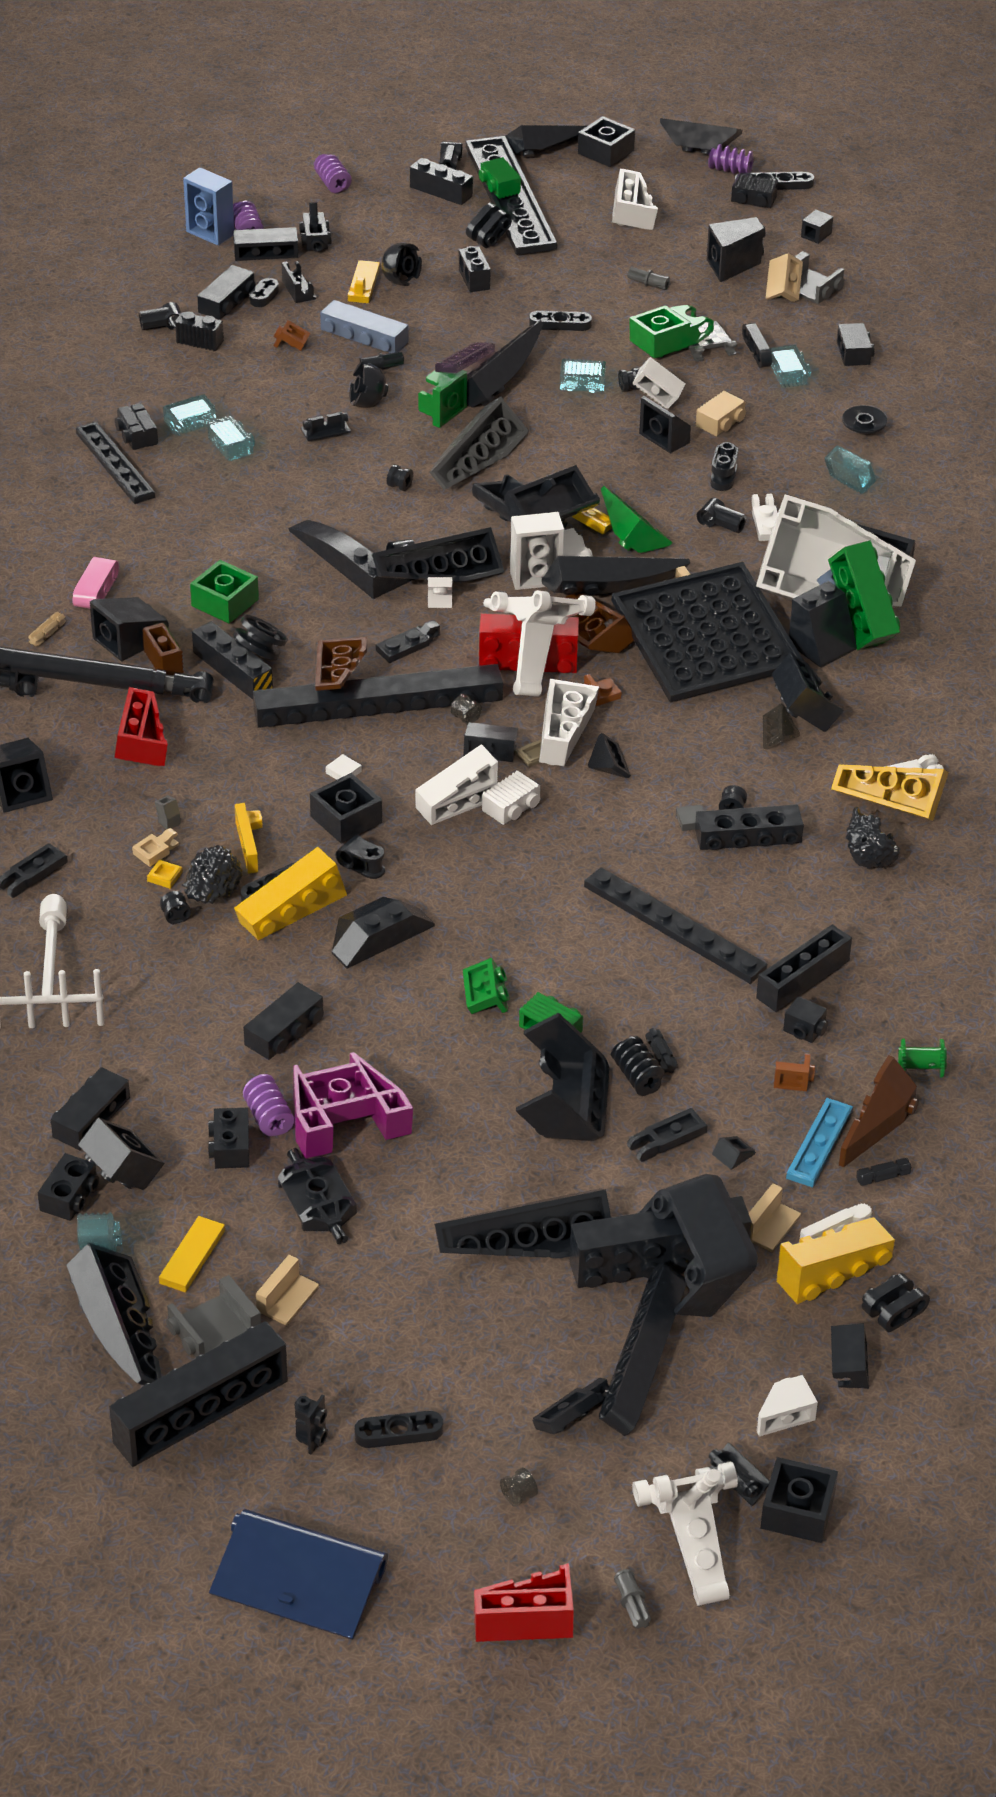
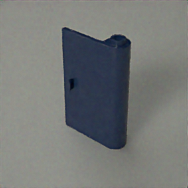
M244 1509L241 1514L237 1513L231 1525L233 1533L209 1594L353 1640L374 1583H380L386 1570L388 1554L248 1509Z

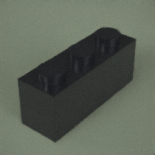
M420 158L410 166V188L462 206L473 196V176L463 171L449 168L446 165L437 164L429 159Z
M296 227L233 230L235 261L298 258Z
M234 265L230 266L197 295L198 313L221 320L236 305L241 304L243 299L256 286L254 272Z
M297 982L243 1027L244 1045L268 1060L276 1054H281L290 1042L295 1038H300L308 1027L322 1019L324 1015L323 996Z
M101 1067L94 1075L88 1077L85 1084L70 1096L68 1102L60 1110L54 1112L50 1121L52 1137L75 1149L81 1150L78 1144L97 1118L109 1121L130 1099L129 1080Z

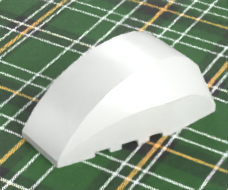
M785 494L765 552L756 587L792 600L819 586L816 580L831 569L828 559L843 547L871 540L873 547L876 548L878 553L877 561L880 570L885 575L887 592L892 597V607H901L916 560L859 527L851 520L841 516L833 509Z

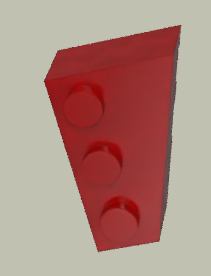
M129 687L117 735L114 758L154 766H165L168 744L164 738L163 725L160 723L155 694L153 691Z
M569 1563L559 1566V1571L542 1575L541 1571L531 1574V1579L514 1583L513 1580H508L474 1590L476 1642L573 1638L574 1608Z

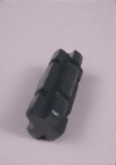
M654 1028L649 1029V1032L645 1034V1038L664 1072L673 1073L678 1068V1064L661 1031Z
M908 1158L897 1159L896 1163L889 1161L871 1166V1169L868 1167L858 1169L856 1178L861 1186L872 1184L873 1180L876 1183L896 1178L897 1174L900 1176L908 1175L911 1173L912 1167Z

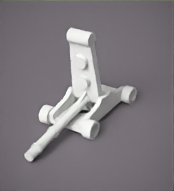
M537 590L532 597H508L505 592L496 591L492 594L491 599L486 598L484 600L485 607L493 611L515 614L518 621H523L517 678L513 686L515 695L534 697L541 695V682L554 625L564 624L570 616L577 614L591 616L595 611V599L592 596L582 595L578 599L551 597L547 591Z
M732 1462L718 1464V1470L710 1469L709 1467L696 1469L695 1476L670 1481L668 1475L654 1477L652 1485H648L647 1480L635 1481L632 1484L633 1495L638 1507L653 1503L658 1507L660 1514H670L693 1587L697 1606L728 1600L730 1596L728 1585L725 1581L711 1504L718 1502V1492L722 1488L725 1490L737 1487V1473ZM692 1483L690 1490L677 1491V1486Z

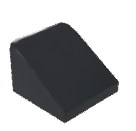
M738 1136L719 1138L712 1152V1155L729 1169H734L756 1154L755 1150Z

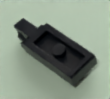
M434 620L425 623L423 627L420 625L376 644V652L387 662L392 663L428 647L429 643L434 640L433 638L440 636V625Z
M599 1377L583 1389L576 1388L533 1417L532 1421L536 1430L550 1434L560 1433L574 1419L587 1415L590 1411L589 1409L598 1403L603 1404L609 1388L607 1379Z

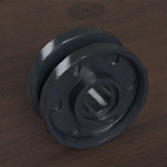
M244 614L240 622L246 629L236 628L233 633L234 638L250 651L264 658L277 660L281 652L275 645L285 646L288 641L287 636L270 623L256 616Z

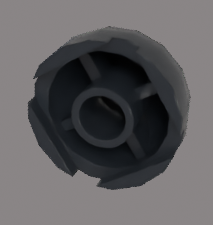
M396 243L385 251L382 258V270L390 282L396 285L409 286L410 283L408 281L412 278H419L422 269V258L418 257V247L410 243ZM401 275H406L408 279L403 281L400 277Z
M360 362L353 373V376H356L355 383L350 384V403L355 400L353 406L362 408L374 407L381 401L382 397H386L388 384H386L382 370L377 366Z

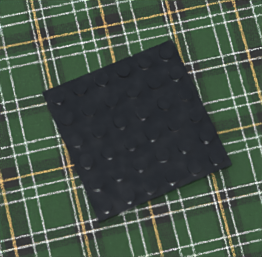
M744 562L612 594L611 601L619 614L625 616L632 630V638L669 702L770 677L789 653L803 660L760 588L756 587L757 583Z

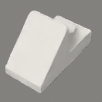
M428 577V608H452V577Z

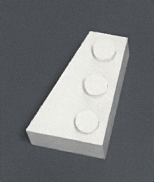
M620 168L615 189L612 223H617L620 226L627 225L653 230L658 209L652 204L653 198L651 195H648L647 185L640 172Z
M481 744L415 790L416 809L433 825L481 806L482 794L488 789L490 790L494 785H497L498 761Z

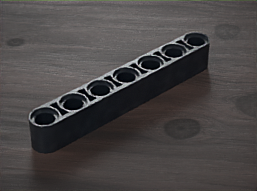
M664 1262L659 1263L648 1278L599 1413L600 1420L623 1436L628 1435L634 1429L640 1418L676 1316L674 1309L680 1303L686 1287L685 1277Z

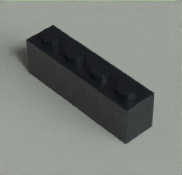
M833 924L759 974L756 999L773 1011H779L850 961L852 937Z

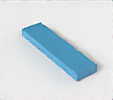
M826 1098L787 1171L786 1179L813 1188L853 1112V1106Z

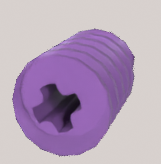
M719 144L717 149H714V147L711 149L708 166L710 169L716 167L719 171L723 169L724 172L731 170L732 174L737 172L751 173L753 151H749L748 155L745 156V149H742L740 154H738L737 148L734 147L731 153L730 146H726L725 150L722 151V144Z
M322 154L316 158L314 169L330 192L339 193L345 191L350 186L352 181L351 175L337 156Z
M240 201L233 204L236 230L263 229L257 209L252 202Z
M261 1074L251 1079L244 1087L243 1098L247 1102L260 1130L267 1136L287 1133L294 1124V1116L287 1106L282 1093L279 1091L274 1078L268 1074Z

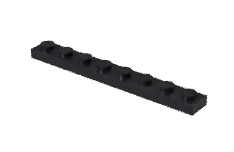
M602 867L584 880V887L749 984H752L758 978V975L767 969L766 962Z

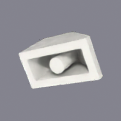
M803 1375L785 1378L774 1383L758 1415L757 1433L759 1437L815 1421L818 1402Z

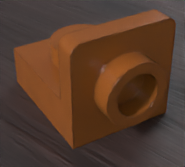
M287 320L284 327L279 325L273 337L277 340L273 346L277 348L281 340L301 351L310 332Z
M590 674L584 676V684L599 687L595 706L621 699L622 692L611 678L596 682Z
M805 1054L804 1064L776 1061L774 1088L807 1091L808 1081L814 1082L815 1065H810L811 1054Z

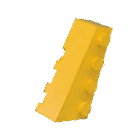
M839 765L831 789L841 794L933 821L949 772L945 769Z
M317 847L234 907L240 924L257 940H260L347 896L337 864Z
M872 1217L847 1224L840 1232L830 1229L823 1231L822 1236L813 1239L809 1235L800 1238L798 1244L792 1245L789 1241L781 1243L777 1282L796 1304L805 1300H814L820 1293L830 1288L836 1289L844 1281L854 1276L860 1277L867 1270L877 1265L882 1266L888 1263L893 1256L895 1239Z

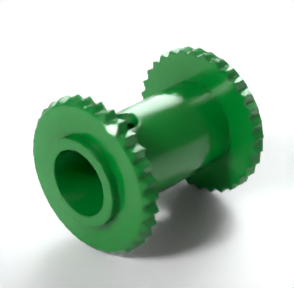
M901 1039L900 1047L898 1048V1063L904 1071L906 1069H939L940 1078H943L947 1067L945 1042L943 1039H940L939 1047H906L905 1039Z

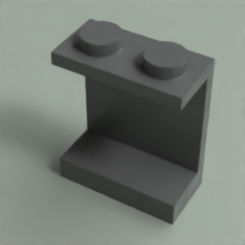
M802 251L795 256L803 261L799 296L819 304L823 300L828 299L837 290L842 289L845 282L844 269H838L829 277L808 269L810 254Z
M230 1275L219 1279V1296L184 1314H181L173 1303L167 1305V1327L172 1335H178L181 1338L183 1348L188 1355L193 1354L197 1357L218 1347L224 1341L231 1340L244 1333L250 1327L261 1324V1313Z

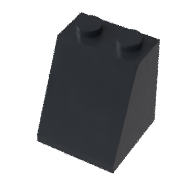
M757 217L709 224L706 260L720 282L761 264V258L764 255L763 238L766 236V230Z
M830 581L792 599L789 637L796 649L820 668L857 649L845 592Z
M139 597L93 599L89 601L93 639L121 662L144 651L143 629L145 627L164 623L169 628L166 617L160 615Z
M29 738L1 744L0 806L3 812L53 800L43 751Z

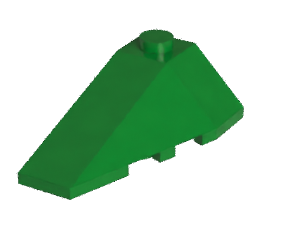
M605 486L601 488L613 532L620 538L618 543L628 551L633 548L638 553L668 547L672 544L671 540L657 528L654 529L649 521L638 514L619 496Z

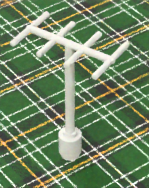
M57 894L46 896L40 906L39 923L46 930L42 995L33 996L31 973L26 971L24 972L26 996L0 997V1005L27 1004L29 1028H34L33 1004L61 1003L63 1026L69 1027L68 1003L96 1002L97 1024L103 1026L104 996L102 995L99 969L93 971L95 994L67 995L66 973L64 970H60L58 972L60 995H53L57 931L64 928L67 914V904Z

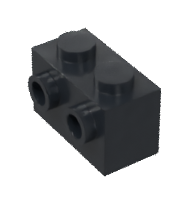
M248 1107L215 1108L214 1120H208L209 1137H214V1141H208L209 1158H214L215 1169L249 1168Z

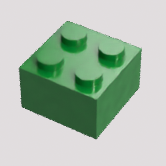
M222 560L216 562L190 583L191 606L228 624L259 600L258 577Z

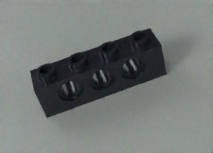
M798 804L697 811L695 832L700 850L802 843L804 827Z

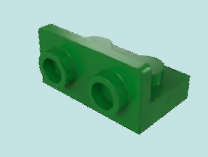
M489 958L462 969L466 1003L471 1014L497 1005L502 1013L508 1012L507 1001L510 1000L504 984L507 981V976L502 966L498 967L494 960Z

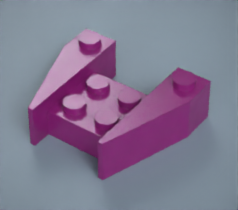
M350 1053L349 1064L306 1074L301 1072L298 1065L293 1066L295 1140L305 1159L332 1153V1124L371 1115L385 1140L412 1134L413 1107L403 1090L356 1053Z

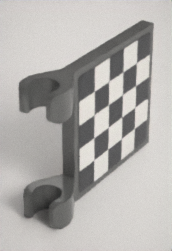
M714 321V331L701 342L693 344L688 348L697 362L704 360L702 352H704V349L724 346L728 356L736 355L734 347L737 346V342L735 340L732 341L719 323ZM708 322L699 327V332H704L707 329Z

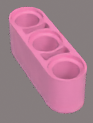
M93 557L74 589L73 605L90 609L89 601L105 599L106 592H109L115 581L114 578L118 576L119 562Z

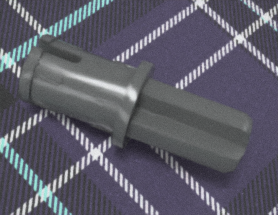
M631 267L628 271L627 277L629 279L642 282L645 286H654L662 290H666L669 287L670 277L653 273V270L647 272Z
M630 1569L621 1570L614 1576V1581L622 1596L621 1605L627 1609L635 1628H646L649 1626L651 1616L644 1602L646 1599L645 1593L639 1589L633 1571Z

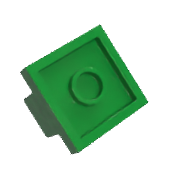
M437 368L426 376V382L436 387L433 388V395L425 391L418 393V410L433 418V426L441 428L467 408V371L458 369L456 372L451 373Z

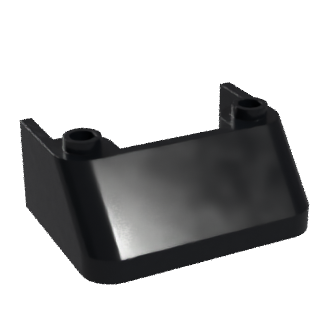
M560 1013L524 1030V1035L541 1050L540 1068L553 1079L552 1090L516 1107V1112L539 1135L545 1138L595 1141L603 1137L606 1125L610 1070L605 1056Z
M703 1174L659 1190L639 1212L653 1211L657 1218L665 1220L675 1215L695 1257L688 1264L685 1271V1280L690 1292L674 1309L676 1315L712 1317L754 1272L758 1263L755 1247L722 1179L717 1175Z

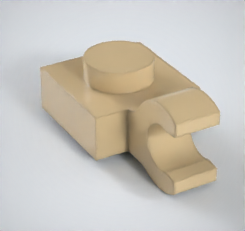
M169 828L158 837L151 834L132 847L133 855L151 867L169 855V850L179 845V842L173 839L178 833Z

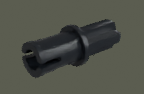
M402 352L383 355L379 353L377 356L360 358V362L372 364L384 370L385 367L403 365L404 356Z

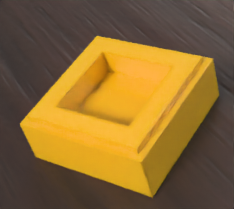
M159 860L147 875V882L171 889L183 873V868Z

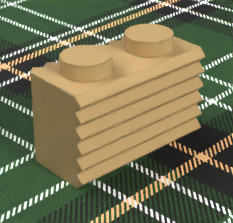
M725 391L720 392L714 399L712 398L711 401L709 400V402H706V404L697 409L696 427L718 436L723 431H728L737 421L741 422L746 415V402Z

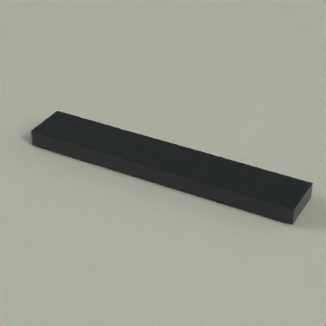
M97 422L76 428V434L134 504L155 498L154 490Z

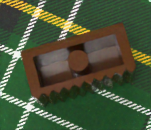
M164 623L145 627L143 629L144 653L150 659L155 670H166V675L182 674L184 672V663L182 662L183 651Z

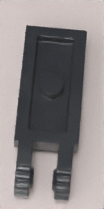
M46 844L1 875L0 890L8 888L7 895L12 898L17 897L27 887L29 888L68 863L67 855L52 844Z
M689 1108L650 1125L645 1130L631 1136L627 1141V1146L630 1150L641 1148L636 1155L641 1162L655 1157L658 1153H663L707 1133L708 1126L692 1108Z

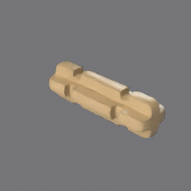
M55 612L29 635V643L34 646L41 645L44 642L43 639L49 638L58 630V627L60 628L65 624V615Z

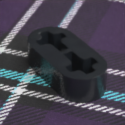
M274 278L262 279L250 292V304L254 307L268 305L279 292L278 281Z

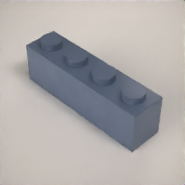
M333 300L320 312L321 330L388 353L399 352L409 342L408 324Z

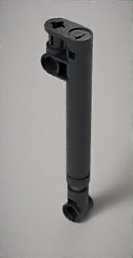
M0 646V687H7L10 691H15L20 697H24V695L33 697L37 692L40 677L127 690L131 687L153 691L155 694L162 695L164 691H171L172 695L190 697L195 703H199V701L208 703L212 697L214 678L211 674L204 671H199L194 675L175 673L173 676L166 675V670L162 669L153 670V668Z

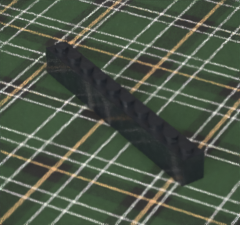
M498 664L346 680L341 689L316 691L315 684L256 690L253 691V706L257 727H273L502 701L503 680Z

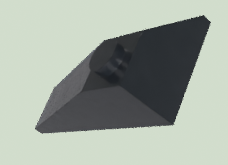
M521 125L505 137L515 155H523L524 158H530L539 152L577 138L578 132L587 126Z

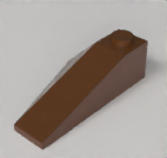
M574 593L567 595L565 598L578 599L584 594ZM595 601V611L591 616L579 614L570 616L579 618L578 643L590 650L619 653L634 641L631 627L625 616Z
M367 637L318 641L316 691L341 689L367 653Z
M888 1055L874 1079V1084L876 1085L872 1095H866L859 1119L855 1118L841 1146L839 1166L845 1167L901 1125L908 1114L913 1115L919 1103V1099L915 1098L917 1086L897 1060Z

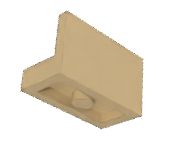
M789 253L770 260L766 299L770 300L783 296L793 302L799 300L803 261Z
M775 1184L769 1187L749 1212L752 1221L750 1236L752 1243L770 1252L774 1251L801 1217L800 1212L781 1204L783 1188Z
M288 1255L257 1291V1309L261 1314L287 1326L319 1288V1284L299 1275V1259Z

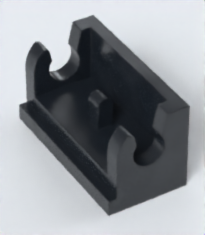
M287 261L282 262V282L294 302L300 303L316 300L314 287L310 281L307 283L301 274L299 262L296 261V269L294 271L289 270L290 267Z
M469 722L464 734L463 757L482 744L497 761L513 762L517 748L518 728Z
M864 1323L831 1326L833 1378L851 1379L848 1381H838V1387L869 1389L868 1346Z

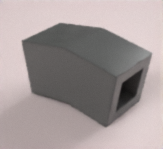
M167 795L155 801L159 824L166 830L181 824L180 811L175 798Z

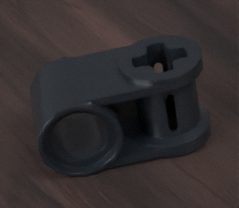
M353 836L335 853L336 859L341 866L367 878L377 879L385 874V867L382 864L384 849L381 846L364 840L360 836Z

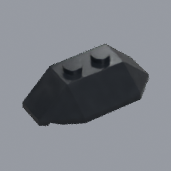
M660 118L661 125L675 145L682 146V151L694 152V148L701 149V153L710 154L713 147L717 149L719 144H722L723 150L738 138L743 131L738 128Z
M381 897L339 917L332 954L348 969L434 927L435 923L417 907L400 900Z

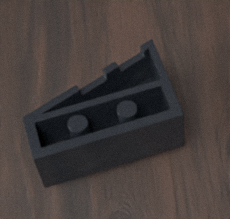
M789 653L772 673L776 683L775 687L780 691V698L787 706L785 709L793 717L797 718L799 716L821 731L827 732L844 710L840 705L830 701L833 695L829 691L824 693L820 688L823 682L809 664L792 653Z

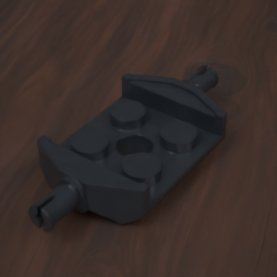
M293 1148V1151L290 1149L287 1152V1156L291 1160L292 1165L283 1168L279 1174L278 1187L283 1188L301 1220L302 1230L329 1231L334 1236L337 1244L340 1245L341 1240L343 1243H346L348 1236L342 1229V1225L357 1214V1204L330 1159L323 1156L311 1159L302 1158L297 1148ZM318 1186L319 1188H322L323 1190H321V1191H312V1190H310V1189H311L312 1187Z

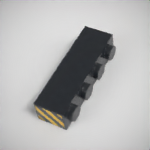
M212 621L192 631L193 653L251 699H253V691L273 689L272 668Z

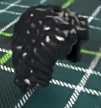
M857 806L853 809L849 826L846 829L848 833L846 838L849 841L848 848L853 860L859 866L866 867L867 869L872 867L881 869L888 867L898 859L900 854L893 834L889 833L886 835L881 832V818L875 817L873 814L868 816L861 814Z
M216 845L205 848L204 851L197 853L191 861V867L187 871L186 882L182 886L185 887L184 892L187 894L188 899H194L197 902L201 901L204 904L208 902L213 904L221 896L230 898L233 891L237 889V885L242 877L241 863L237 856H234L231 850L226 849V847Z

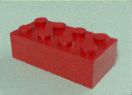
M481 614L479 666L498 664L499 670L517 671L523 621H518L516 615ZM569 617L564 624L554 625L544 672L577 673L578 617Z

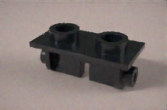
M342 411L327 414V422H324L323 416L307 418L306 421H303V427H301V431L307 441L351 432L346 424L348 415Z
M323 1394L318 1401L309 1399L307 1396H301L294 1404L295 1418H297L295 1421L296 1439L308 1445V1453L312 1455L317 1445L322 1446L325 1443L328 1435L325 1421L328 1411L325 1409V1395Z
M729 1442L723 1450H712L708 1456L711 1460L710 1467L718 1470V1464L732 1462L738 1481L737 1487L733 1489L751 1506L755 1505L768 1487L770 1480Z

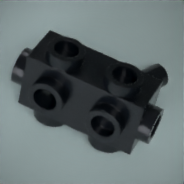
M309 202L310 213H303V222H299L302 246H306L307 250L320 252L323 249H328V244L332 243L329 220H325L324 212H318L317 202Z

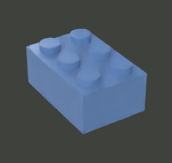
M198 168L183 178L186 232L219 246L233 236L232 181L205 169Z

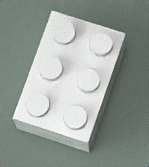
M558 512L511 517L510 574L515 590L546 587L542 584V578L556 557L563 556L564 528Z

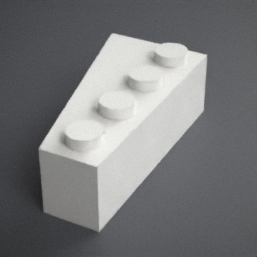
M550 679L545 704L539 762L549 765H565L595 710L599 691L598 686Z

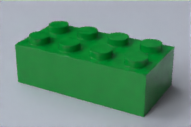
M871 540L845 546L828 559L835 584L846 595L857 650L884 644L900 633V622L894 614L892 597L887 592L885 575L880 570L877 561L878 553L876 548L873 547Z

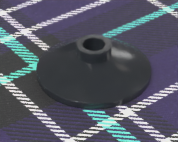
M858 405L845 410L842 415V422L848 429L854 432L868 434L885 428L887 416L878 408Z

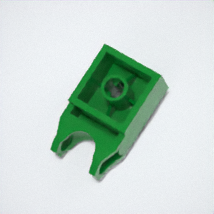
M665 305L630 317V341L653 358H660L665 354L677 352L699 343L714 331V320L704 316L696 317V308L690 305L674 306L671 308ZM691 310V315H686V312ZM708 322L707 329L704 332H699V327Z

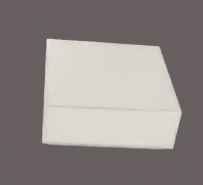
M343 754L326 766V774L335 779H339L349 773L356 776L362 772L359 763Z

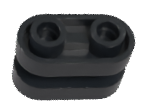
M488 203L468 224L466 235L473 241H477L482 247L489 248L494 246L510 228L512 217L504 210H500L495 204Z
M724 442L715 449L710 483L711 487L715 490L727 491L734 485L739 449L733 443Z
M901 1273L892 1275L883 1284L869 1289L863 1295L862 1309L872 1318L879 1315L878 1324L887 1332H892L923 1313L930 1302V1297L921 1288L913 1289V1281Z

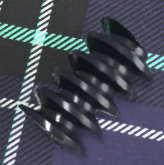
M633 1036L616 1044L610 1055L637 1094L646 1096L655 1093L660 1088L664 1070L659 1066L658 1061L654 1059L653 1054L649 1052L647 1046L643 1044L642 1039L638 1036Z

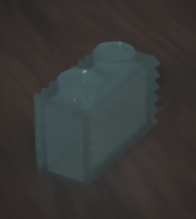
M796 345L770 348L772 354L771 368L781 387L788 388L807 385L811 369L810 365L804 362L803 352H799Z
M563 358L560 371V390L604 392L606 362L604 360L602 362L600 360L583 361L582 359L579 361L578 359L570 360L568 358L566 360Z
M205 394L163 406L164 422L176 436L216 424L215 405L209 401V398L207 399Z
M229 414L228 417L217 418L216 421L213 419L212 422L209 421L207 423L208 439L228 462L253 454L254 437L252 433H247L244 430L241 421H236Z
M836 446L824 457L830 477L837 479V481L847 485V487L850 486V489L853 488V490L860 492V494H863L876 482L877 478H875L876 475H874L872 463L841 446Z
M104 1212L102 1215L99 1213L88 1215L86 1213L84 1216L80 1213L77 1216V1235L80 1251L88 1243L116 1252L117 1246H122L120 1221H114V1216L111 1212L108 1214Z

